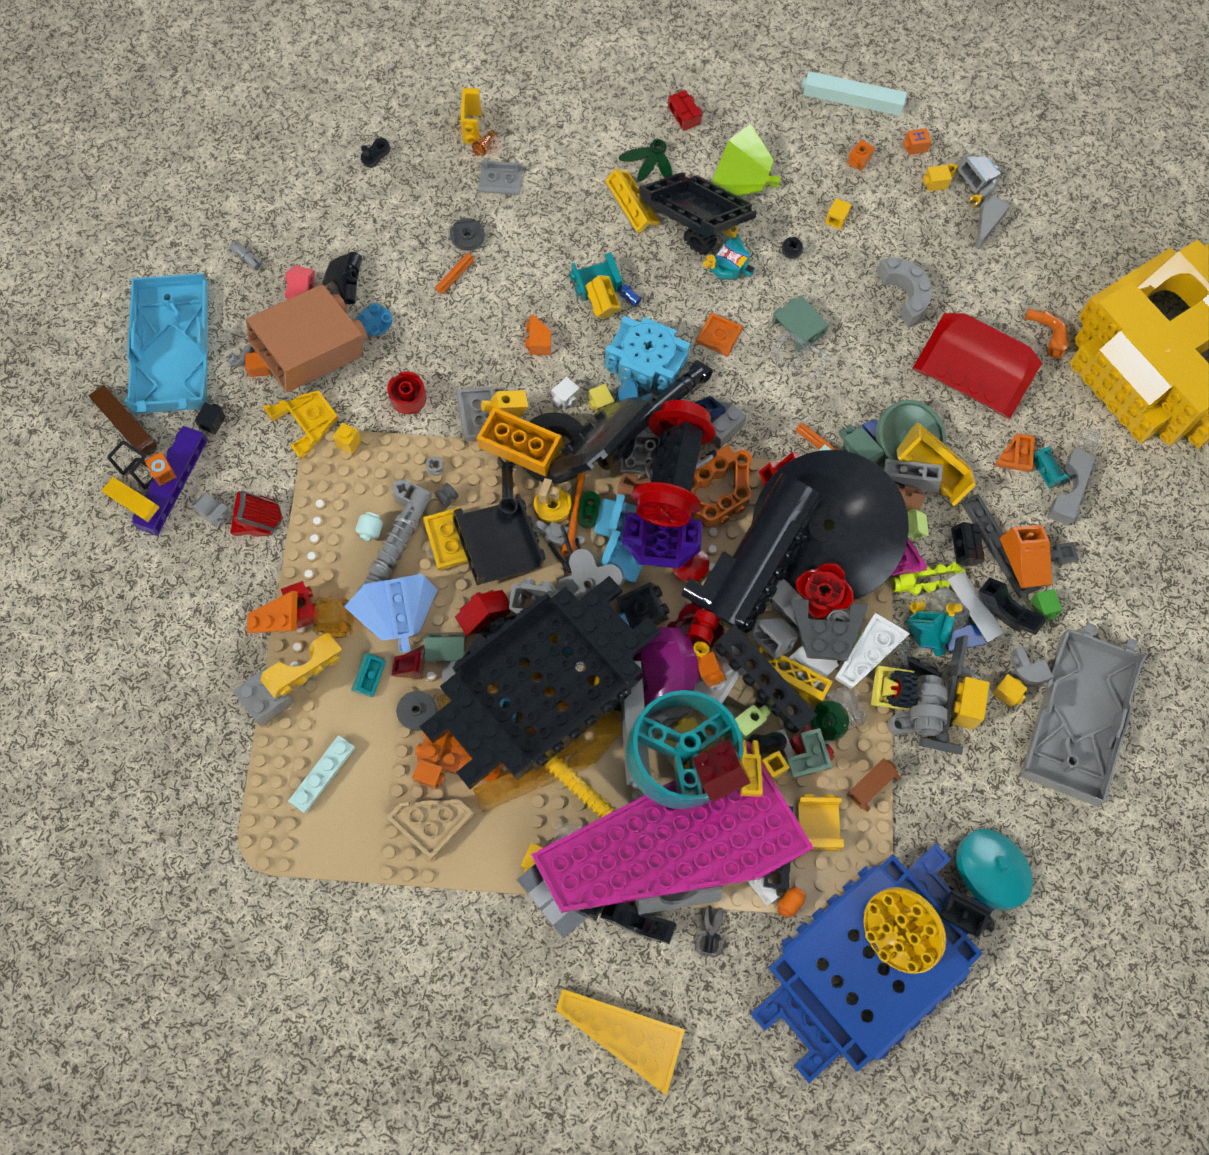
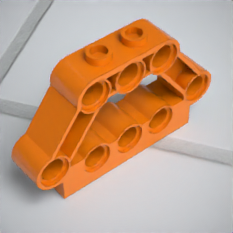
M727 444L716 451V457H713L707 464L695 470L693 487L691 489L694 495L697 489L709 487L715 478L721 479L725 477L727 471L731 468L734 469V491L730 495H721L715 504L701 502L699 512L691 516L694 520L702 521L705 527H714L719 523H726L730 516L735 513L738 515L746 509L745 507L748 505L751 497L749 469L752 462V456L747 450H738L734 453ZM739 460H743V461H745L746 463H745V464H741V463H739L738 461H739ZM715 466H722L723 469H717ZM701 475H706L708 478H707V479H703V478H701L700 476H701ZM742 494L745 498H739L737 495ZM721 504H728L730 507L725 508ZM712 513L714 517L710 518L706 514Z

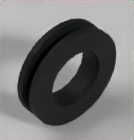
M545 413L529 421L556 434L566 436L571 442L573 441L571 438L583 430V426L579 421L563 413ZM523 467L533 478L541 482L544 481V478L552 480V484L567 482L578 475L575 474L554 481L550 476V470L545 477Z

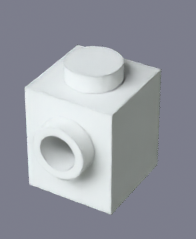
M568 377L564 378L551 390L552 402L564 410L568 406L572 407L580 396V388Z

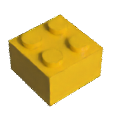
M965 677L961 682H958L950 724L974 730L984 721L990 682Z

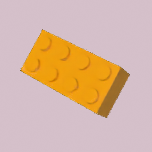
M493 407L476 438L479 448L545 477L550 470L551 463L563 446L561 435Z

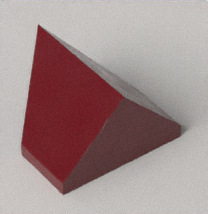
M424 645L404 655L395 656L391 676L422 680L425 664Z

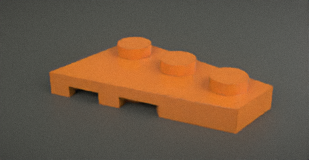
M291 591L248 613L247 633L297 631L298 592Z

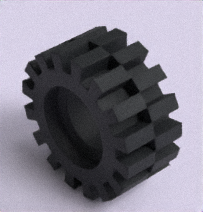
M690 228L684 234V240L687 241L686 244L690 245V249H694L696 253L699 252L700 255L709 254L717 244L715 234L704 237L701 234L695 233Z

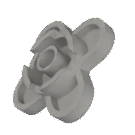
M585 548L578 549L571 554L569 559L572 575L560 579L555 588L560 592L563 588L567 587L577 599H581L608 576L620 587L624 582V573L615 564L598 566L592 551ZM587 580L591 582L590 587L587 585Z

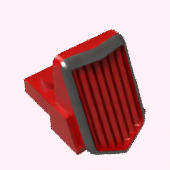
M246 491L237 492L230 533L234 536L251 534L254 537L271 535V531H274L283 520L279 504L275 499L273 500L261 495L257 496Z

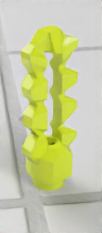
M953 562L947 568L943 564H938L934 570L927 566L926 571L891 577V587L893 592H910L915 596L920 594L922 588L929 594L933 593L936 587H939L941 591H947L950 586L948 580L916 584V578L953 572L956 575L962 571L966 573V571L956 562Z

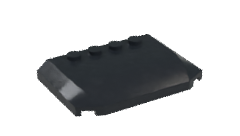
M684 172L639 187V195L646 205L704 237L755 219L757 214L756 210H752L750 202L700 176L685 177L686 173Z
M650 393L640 397L626 398L597 411L593 415L595 418L583 425V430L571 438L573 441L570 444L568 443L561 448V453L551 463L550 476L556 481L594 468V461L597 462L606 458L653 408L654 404L652 402L657 400L655 394Z

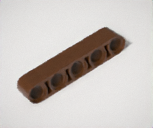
M104 384L88 395L132 446L146 455L157 447L153 439Z

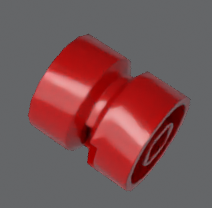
M698 609L693 618L694 624L690 626L687 636L695 643L705 642L710 646L715 635L713 631L717 630L720 618L710 611Z

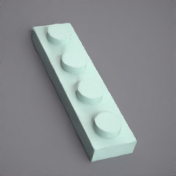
M338 735L288 802L306 814L355 750V746Z

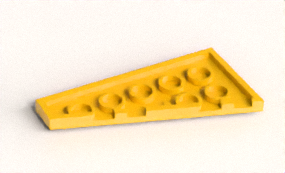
M562 989L556 1011L667 1096L685 1029Z

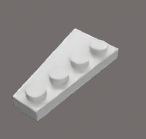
M875 613L852 649L848 661L844 662L835 679L853 689L910 633Z

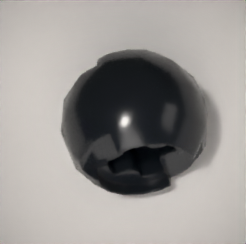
M796 237L785 239L781 247L782 254L789 259L800 257L804 249L802 241Z

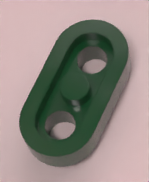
M592 491L584 493L580 503L578 523L585 529L593 528L596 525L600 507V497ZM593 501L594 504L589 505L588 502ZM586 518L591 519L590 522H585L584 520Z

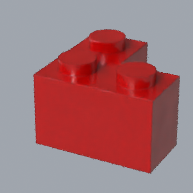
M490 590L486 593L478 592L471 596L468 604L460 608V612L455 618L466 636L479 634L478 632L483 630L490 622L502 616L505 618L511 612L509 608L510 601L503 590Z

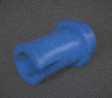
M625 284L619 290L620 296L625 297L633 306L638 305L642 300L631 289L630 285L627 286Z

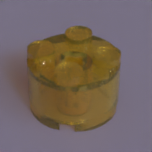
M323 598L318 599L314 607L313 631L318 635L319 632L324 634L328 632L332 638L346 637L348 632L352 634L354 616L344 608L349 600L340 598L337 601Z

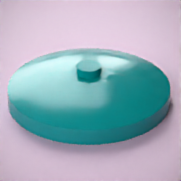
M990 829L975 830L961 840L956 854L958 871L966 887L979 901L991 908L1005 911L1015 909L1027 901L1033 888V876L1025 855L1012 840Z

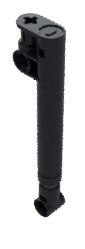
M696 360L686 374L679 377L656 396L657 400L652 402L654 404L653 408L606 458L597 461L602 469L609 470L613 467L615 461H619L621 458L626 460L633 452L636 436L648 427L649 417L659 410V406L666 401L681 400L700 382L706 383L712 376L713 369Z

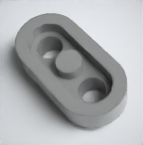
M910 712L895 714L889 718L887 726L891 733L895 735L916 733L914 724L910 722ZM895 722L899 724V728L895 727Z

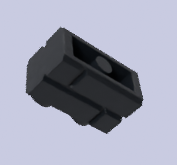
M962 522L951 528L956 564L975 566L983 562L985 554L979 525Z

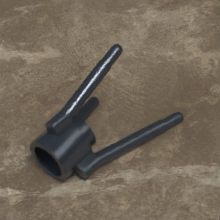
M561 525L560 528L569 553L565 557L566 561L563 560L551 542L548 545L562 564L564 571L568 570L569 573H572L569 559L573 551L565 528ZM576 538V546L578 549H581L579 538Z

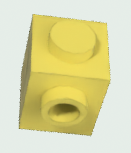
M606 384L589 390L590 401L588 402L592 411L597 412L605 406L615 403Z

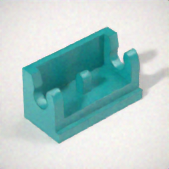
M1051 446L1037 450L1033 457V463L1049 489L1067 482V478H1069L1068 474L1064 475L1053 458Z

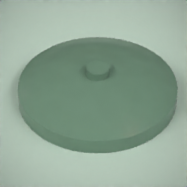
M902 400L889 406L881 414L876 426V441L884 451L883 458L885 460H899L897 458V448L917 422L946 445L945 429L937 413L928 405L916 400Z

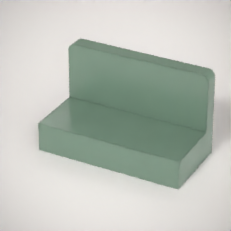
M426 633L424 637L425 660L457 661L465 654V633Z

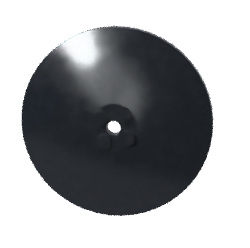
M822 450L804 454L781 467L762 489L755 505L753 520L781 473L804 483L823 496L812 515V519L804 529L807 532V540L802 547L799 546L796 552L797 557L792 564L789 563L784 579L797 591L796 580L801 574L808 570L817 569L825 563H835L844 570L845 580L853 590L854 600L862 598L880 587L892 575L900 563L906 548L909 532L905 501L892 478L871 460L855 453L840 450ZM826 520L834 522L832 530L828 531L823 528ZM827 585L820 587L822 588L821 592L825 593L826 590H831L828 588Z

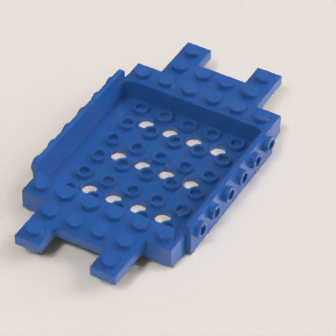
M937 843L908 869L893 854L878 867L873 865L868 868L866 865L857 873L860 876L854 882L852 879L842 887L844 891L839 896L835 893L827 901L829 905L824 910L820 907L811 915L814 918L808 924L803 922L796 929L798 933L793 938L789 935L780 943L782 948L779 951L783 954L767 967L781 985L750 1014L764 1031L781 1017L803 1042L809 1051L794 1064V1067L808 1083L813 1081L840 1054L857 1072L870 1060L883 1059L890 1052L889 1049L894 1044H899L910 1029H915L925 1015L931 1014L941 1000L944 1001L951 995L952 989L966 981V976L971 972L969 967L983 954L967 937L969 932L940 918L946 934L945 951L940 961L926 972L917 974L905 973L888 965L889 973L886 976H882L878 973L877 967L880 963L886 962L881 961L876 952L871 959L863 956V948L871 946L865 936L864 912L870 899L878 892L892 887L911 890L927 900L938 915L940 914L944 899L952 890L936 873L951 859ZM976 897L972 898L974 901L992 909V912L995 910L979 901ZM851 929H856L860 934V938L856 942L848 939V932ZM819 958H825L828 961V968L825 971H820L816 966ZM834 975H840L843 978V985L840 988H835L831 984V978ZM895 980H901L904 983L905 988L903 992L896 993L893 990L892 985ZM849 992H854L858 996V1002L855 1005H849L846 1001V995ZM869 1009L872 1011L873 1019L871 1022L866 1023L861 1019L863 1010Z

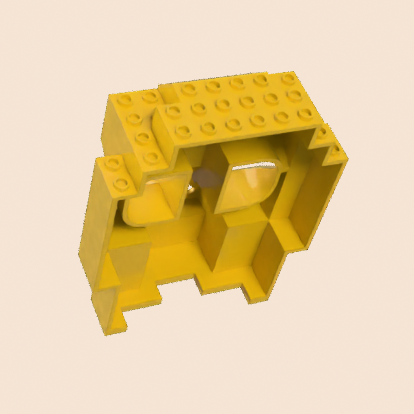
M1197 239L1177 253L1171 247L1100 291L1089 299L1078 316L1083 324L1074 338L1079 349L1069 364L1072 370L1083 378V382L1092 388L1096 397L1107 405V409L1116 415L1120 424L1125 426L1131 432L1132 437L1138 440L1140 444L1156 433L1159 434L1160 439L1167 443L1169 447L1184 436L1197 449L1209 442V363L1200 355L1209 349V243L1204 246ZM1159 291H1171L1180 296L1190 308L1169 321L1148 297Z

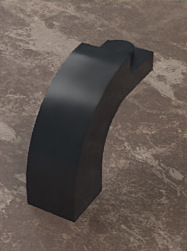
M989 577L979 590L980 597L987 609L1003 623L1018 632L1024 630L1036 635L1046 622L1045 616L1019 605L1010 596L1007 585L1003 582Z
M624 902L605 905L600 918L652 941L670 944L677 925L670 920L647 913L638 915L637 909Z

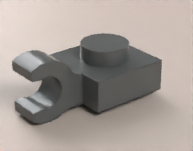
M1073 542L1056 544L1053 550H1050L1051 561L1057 560L1058 565L1073 563L1079 560Z

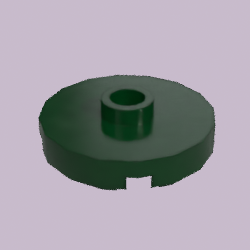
M823 701L817 704L814 710L816 716L811 720L812 728H820L825 741H834L842 738L849 727L847 710L841 703L836 701Z

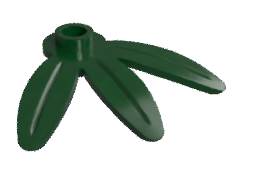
M661 139L653 140L650 147L633 149L619 156V160L624 162H634L646 158L638 173L637 179L639 181L644 180L652 172L656 162H658L659 170L664 178L673 175L670 162L664 154L667 148L666 143ZM657 146L661 147L660 150H655Z

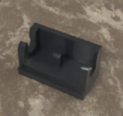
M952 890L944 899L939 917L978 937L982 929H986L992 909Z

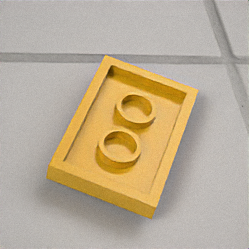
M460 507L423 517L438 571L468 563L452 519L454 510Z

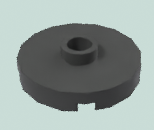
M472 218L460 219L450 229L452 244L463 251L477 249L482 245L485 238L482 224Z
M413 691L400 699L397 704L396 713L403 727L413 731H420L419 726L436 714L437 708L429 694L423 691ZM415 707L420 708L419 712L414 713L413 709Z

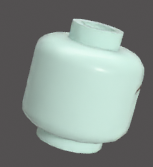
M366 512L359 516L355 531L360 535V539L370 542L371 539H377L380 536L383 522L379 515Z

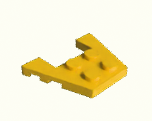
M319 390L296 396V399L282 400L278 401L279 404L263 406L272 421L290 412L306 435L290 445L300 460L307 455L339 419Z

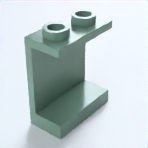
M802 295L796 299H791L786 306L778 308L773 314L772 323L775 325L780 322L796 339L795 348L798 352L824 336L829 327V324Z

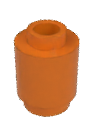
M792 886L791 889L789 888L776 904L778 913L785 918H793L805 903L806 894L796 886Z

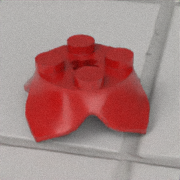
M825 563L817 569L808 570L796 580L798 593L804 596L805 600H809L808 614L813 619L824 618L833 609H846L854 602L853 590L845 580L844 570L835 563ZM827 585L828 588L831 590H826L825 593L821 592L822 588L820 587Z

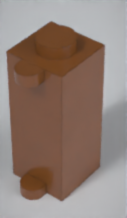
M883 758L847 793V796L860 809L863 808L868 812L870 807L867 803L892 779L897 782L901 780L896 766L890 760Z

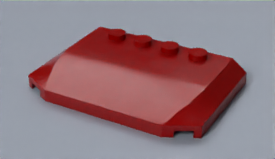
M944 313L912 369L926 377H931L1010 420L1042 362L1030 346L965 313Z

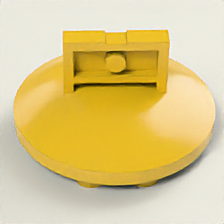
M892 887L878 892L868 902L864 912L865 936L881 961L886 962L899 971L912 974L926 972L940 961L946 947L945 929L938 913L927 900L911 890Z

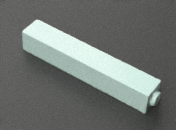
M811 71L808 72L807 78H803L801 87L804 88L803 95L898 116H901L907 94L904 91Z

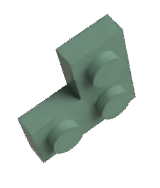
M820 728L800 733L799 736L805 753L786 759L790 767L792 779L832 769V763Z

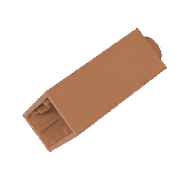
M323 284L246 318L248 342L287 393L362 356L363 340L367 338V333L360 320L355 319L352 321L346 314L347 308L342 297L339 294L332 296Z

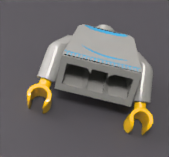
M968 155L956 162V165L948 164L951 178L955 176V172L958 169L974 192L979 193V195H973L970 198L969 204L972 201L977 202L973 208H977L981 199H985L993 192L998 183L997 178L1000 176V167L994 165L986 156Z

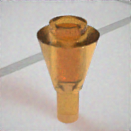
M490 130L487 135L472 143V149L475 154L486 155L491 140L496 135L494 130Z

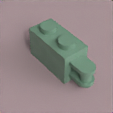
M849 424L846 429L838 431L843 439V451L863 456L877 465L883 463V449L862 427L856 430Z

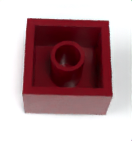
M730 739L692 758L701 785L712 802L751 783L741 758Z

